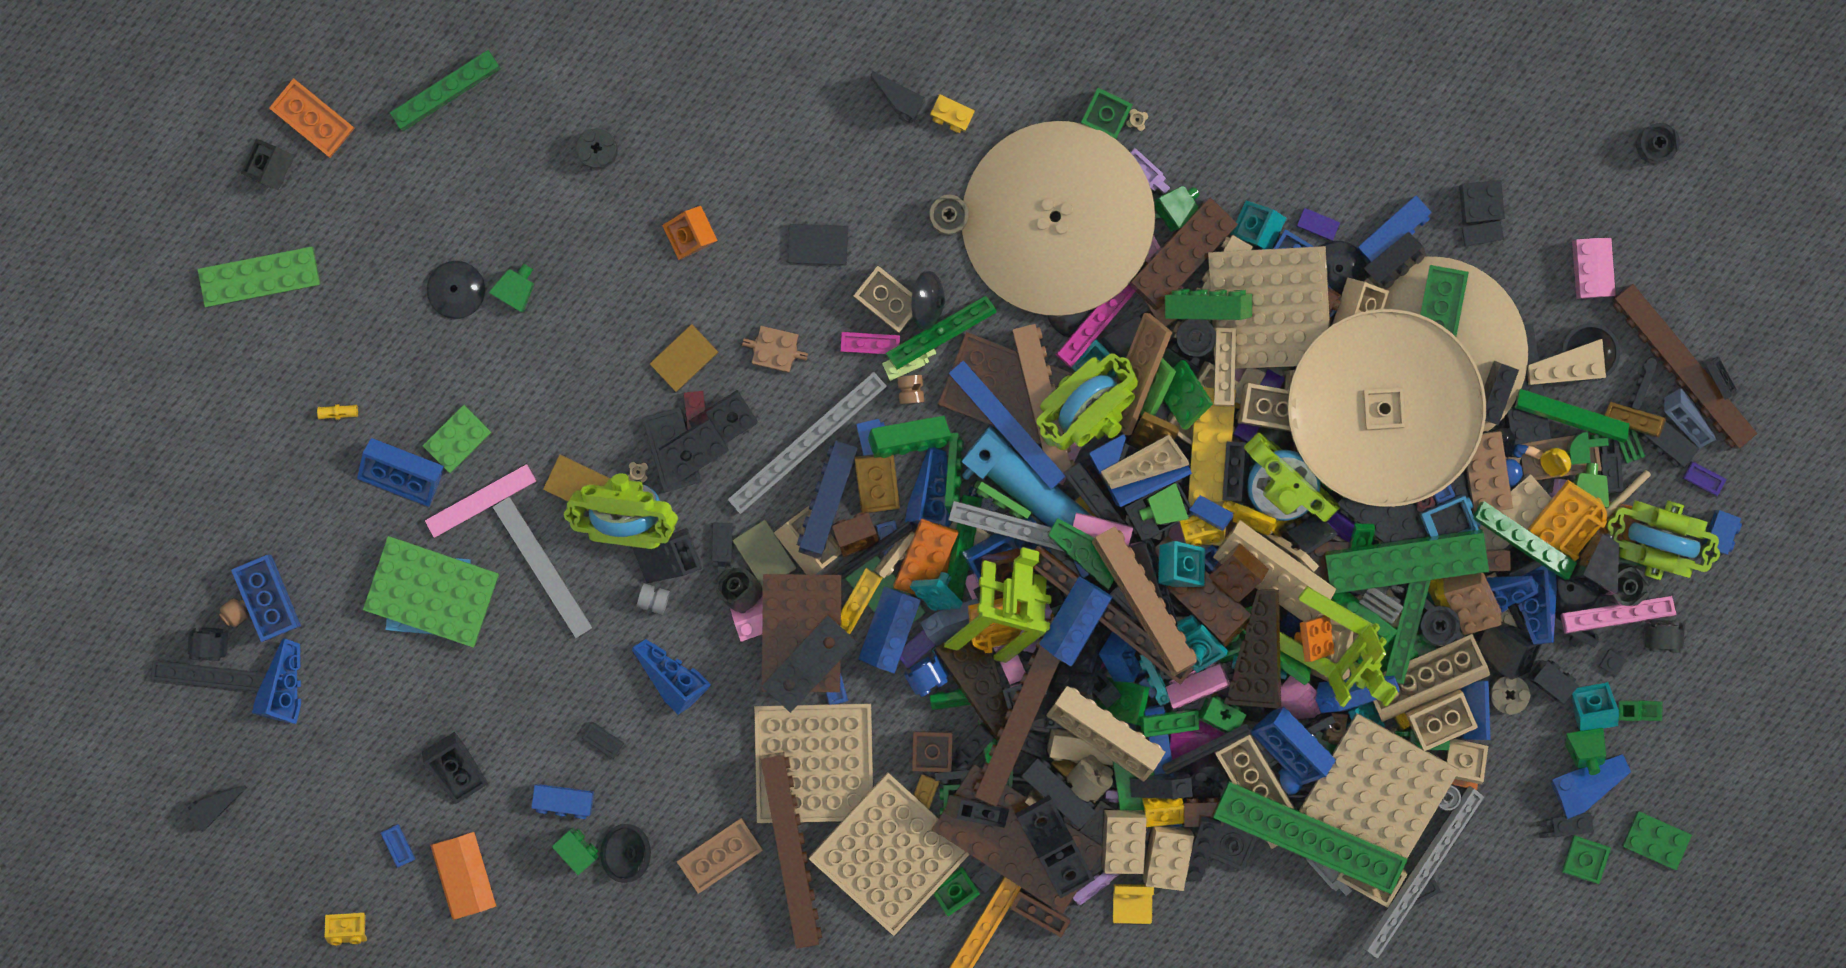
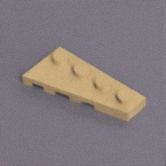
M1602 339L1527 365L1528 385L1606 378Z
M1168 435L1101 471V474L1109 487L1114 489L1188 466L1189 462L1172 437Z

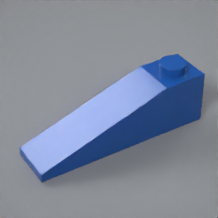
M1384 676L1385 681L1394 685L1399 692L1400 689L1395 676ZM1328 681L1319 682L1315 700L1320 712L1325 713L1348 711L1378 699L1371 696L1366 686L1364 689H1361L1354 683L1349 690L1351 699L1345 707H1342L1336 701V695Z
M1623 754L1605 760L1603 765H1599L1601 771L1596 775H1590L1588 768H1581L1552 780V788L1567 820L1585 813L1608 791L1631 773Z

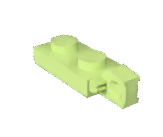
M933 349L898 370L895 369L890 360L882 364L889 380L892 381L897 377L925 366L926 363H929L928 357L935 355L936 351Z

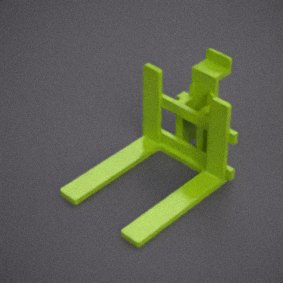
M1022 547L1020 555L1014 560L1012 579L1007 578L1004 583L995 581V563L986 560L982 562L981 577L979 578V586H981L980 604L977 609L979 615L944 644L945 648L959 650L992 623L1024 630L1023 633L993 655L994 660L1007 663L1045 634L1046 631L1050 630V622L1045 621V605L1051 603V596L1046 595L1047 579L1042 575H1033V567L1039 562L1038 551ZM995 590L1003 592V610L994 608ZM1017 601L1021 602L1020 614H1016Z
M1307 586L1299 595V600L1357 633L1358 637L1337 663L1325 657L1312 662H1305L1303 645L1280 632V650L1329 679V685L1333 688L1336 695V701L1339 702L1340 706L1345 707L1351 699L1349 690L1354 683L1361 689H1364L1366 686L1371 696L1380 700L1384 706H1388L1398 694V691L1394 685L1385 681L1380 670L1382 666L1380 661L1386 655L1383 647L1387 641L1384 637L1379 639L1377 635L1380 629L1379 624L1368 622ZM1360 656L1363 659L1361 664L1356 662ZM1349 668L1352 675L1345 683L1342 676Z

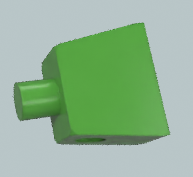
M1587 463L1586 473L1576 474L1574 484L1595 498H1600L1605 508H1609L1607 476L1597 475L1598 464Z
M1176 483L1148 497L1149 507L1139 510L1142 521L1153 518L1156 525L1189 519Z

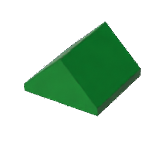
M963 867L951 874L933 894L949 917L980 895V892Z

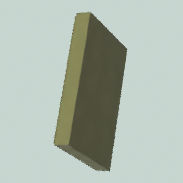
M763 520L732 540L762 587L763 574H789L796 569V566L766 520Z

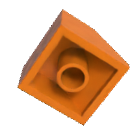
M701 206L684 211L662 225L678 260L718 241Z

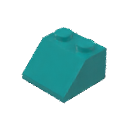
M1246 200L1236 220L1238 225L1231 231L1230 236L1233 235L1260 250L1272 249L1287 218L1274 209Z
M1178 541L1159 545V584L1172 587L1204 586L1205 548Z
M1608 682L1579 687L1573 692L1571 698L1579 731L1618 726L1619 710Z

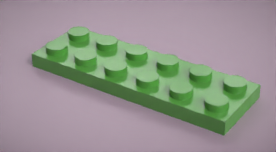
M313 247L198 269L205 307L320 285Z

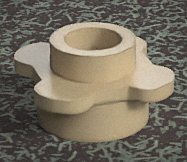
M1132 109L1129 112L1130 118L1126 122L1129 128L1135 127L1139 131L1144 130V123L1148 119V114Z
M631 462L629 464V480L645 482L647 480L646 470L648 465L646 463L636 464Z

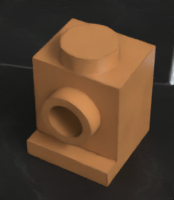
M1331 713L1336 722L1333 723V727L1323 732V741L1337 745L1346 731L1348 715Z

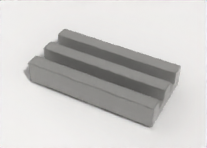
M1376 588L1368 589L1359 602L1391 624H1393L1404 608ZM1370 593H1372L1373 595H1375L1376 597H1378V598L1381 599L1382 601L1377 600L1376 598H1374L1373 596H1371ZM1385 603H1387L1388 605H1390L1391 607H1393V608L1396 609L1397 611L1395 612L1394 610H1392L1391 608H1389L1388 606H1386Z

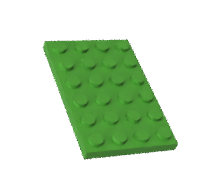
M388 536L363 610L474 648L499 573Z

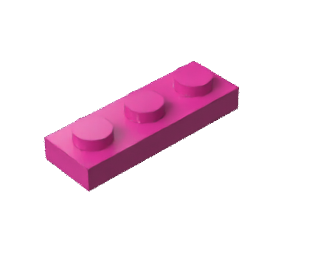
M842 332L841 352L886 354L888 351L899 346L900 335Z

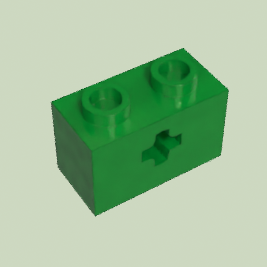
M1218 696L1206 697L1199 712L1200 721L1225 734L1242 725L1246 714L1240 712L1241 708L1235 705L1229 706L1224 704L1225 700Z

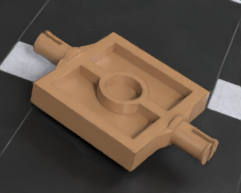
M760 326L759 335L755 341L743 339L742 346L753 348V365L790 373L791 365L795 358L807 361L808 353L797 351L798 334Z

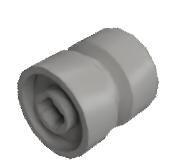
M644 583L638 598L637 607L644 610L651 608L652 612L663 615L670 591L661 588L655 590L654 586Z
M1451 785L1438 807L1444 810H1453L1459 806L1461 795L1458 789Z

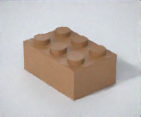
M1484 573L1444 578V595L1451 609L1458 615L1460 628L1464 635L1502 625L1501 609Z

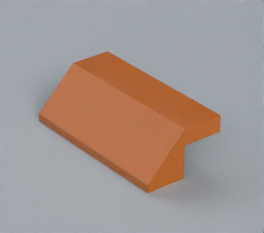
M474 832L430 845L452 920L496 907Z

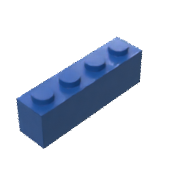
M1414 196L1356 249L1368 263H1371L1407 232L1413 235L1415 233L1414 228L1417 225L1422 227L1429 221L1430 218L1428 216L1432 212L1417 196Z

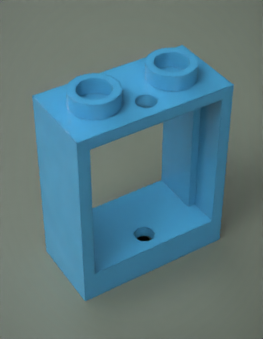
M1461 494L1419 512L1428 537L1438 535L1430 514L1459 502L1470 528L1460 532L1479 530L1478 527L1481 525L1473 519L1474 516L1471 511L1473 505L1470 498H1466L1465 495Z

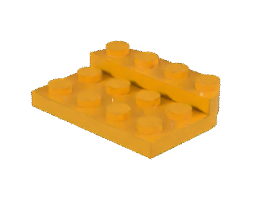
M1567 480L1527 530L1576 561L1579 558V552L1598 529L1605 527L1607 511L1600 498H1595Z
M1003 598L994 600V608L1003 610ZM1017 601L1016 614H1020L1021 602ZM980 603L968 606L969 623L979 615L977 609ZM992 623L971 641L974 647L984 650L985 653H992L993 647L1009 644L1020 635L1022 630Z

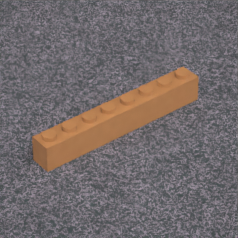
M1036 324L1013 329L1012 332L1042 450L1064 474L1066 470L1075 465L1074 460H1070L1068 452H1071V448L1059 450L1056 446L1047 445L1040 434V428L1036 422L1037 418L1043 413L1040 409L1041 403L1056 390L1055 385L1050 384L1049 377L1052 376L1050 365L1046 366L1044 358L1047 357L1045 346L1041 347L1039 340L1043 338L1040 327L1036 328ZM1057 419L1052 423H1054L1057 426L1062 436L1064 432L1059 425V419Z
M1114 526L1096 536L1092 543L1174 677L1197 662L1196 654L1186 644V637L1183 632L1178 631L1175 626L1176 621L1166 611L1163 599L1161 597L1158 598L1155 593L1154 584L1150 580L1148 581L1144 575L1145 570L1135 560L1134 551L1124 542L1125 537L1123 533Z

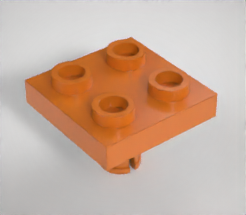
M1322 615L1300 623L1301 632H1296L1294 640L1303 645L1305 662H1312L1334 654L1332 624L1329 617Z

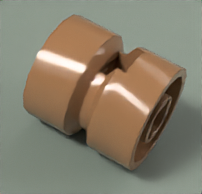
M922 375L897 377L898 388L901 389L899 393L900 404L924 402V392L920 390L923 386Z

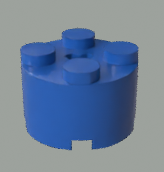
M936 654L933 655L934 659L930 660L927 657L911 666L909 674L906 671L903 673L915 695L919 694L923 697L931 692L930 689L934 686L940 687L948 682L947 677L949 674Z

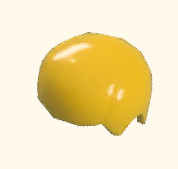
M1551 448L1543 453L1540 458L1541 466L1551 477L1560 475V477L1564 476L1571 469L1570 457L1563 449Z

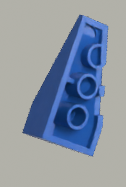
M935 447L928 448L908 503L905 523L910 522L912 526L918 527L920 520L924 519L950 528L951 521L948 520L950 515L945 508L948 469L945 451Z
M1540 566L1522 575L1533 577L1538 593L1518 603L1534 645L1554 643L1557 592L1556 574L1546 567Z
M1532 576L1486 577L1501 612L1508 610L1510 605L1521 603L1538 593Z
M282 639L256 694L252 710L253 714L282 722L297 723L301 707V699H297V687H301V680H297V670L300 668L299 643Z
M647 639L632 648V651L663 700L677 715L691 707L711 686L697 670L692 668L690 671L681 665V660L676 659L674 661L666 656V651Z

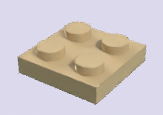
M1451 739L1450 749L1447 750L1446 762L1460 770L1455 779L1482 785L1484 782L1488 746Z

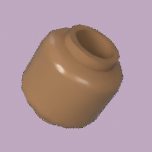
M232 598L220 607L219 617L226 626L236 627L248 618L245 602Z

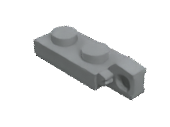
M1306 858L1308 863L1335 891L1340 889L1346 896L1352 891L1346 884L1337 880L1338 871Z

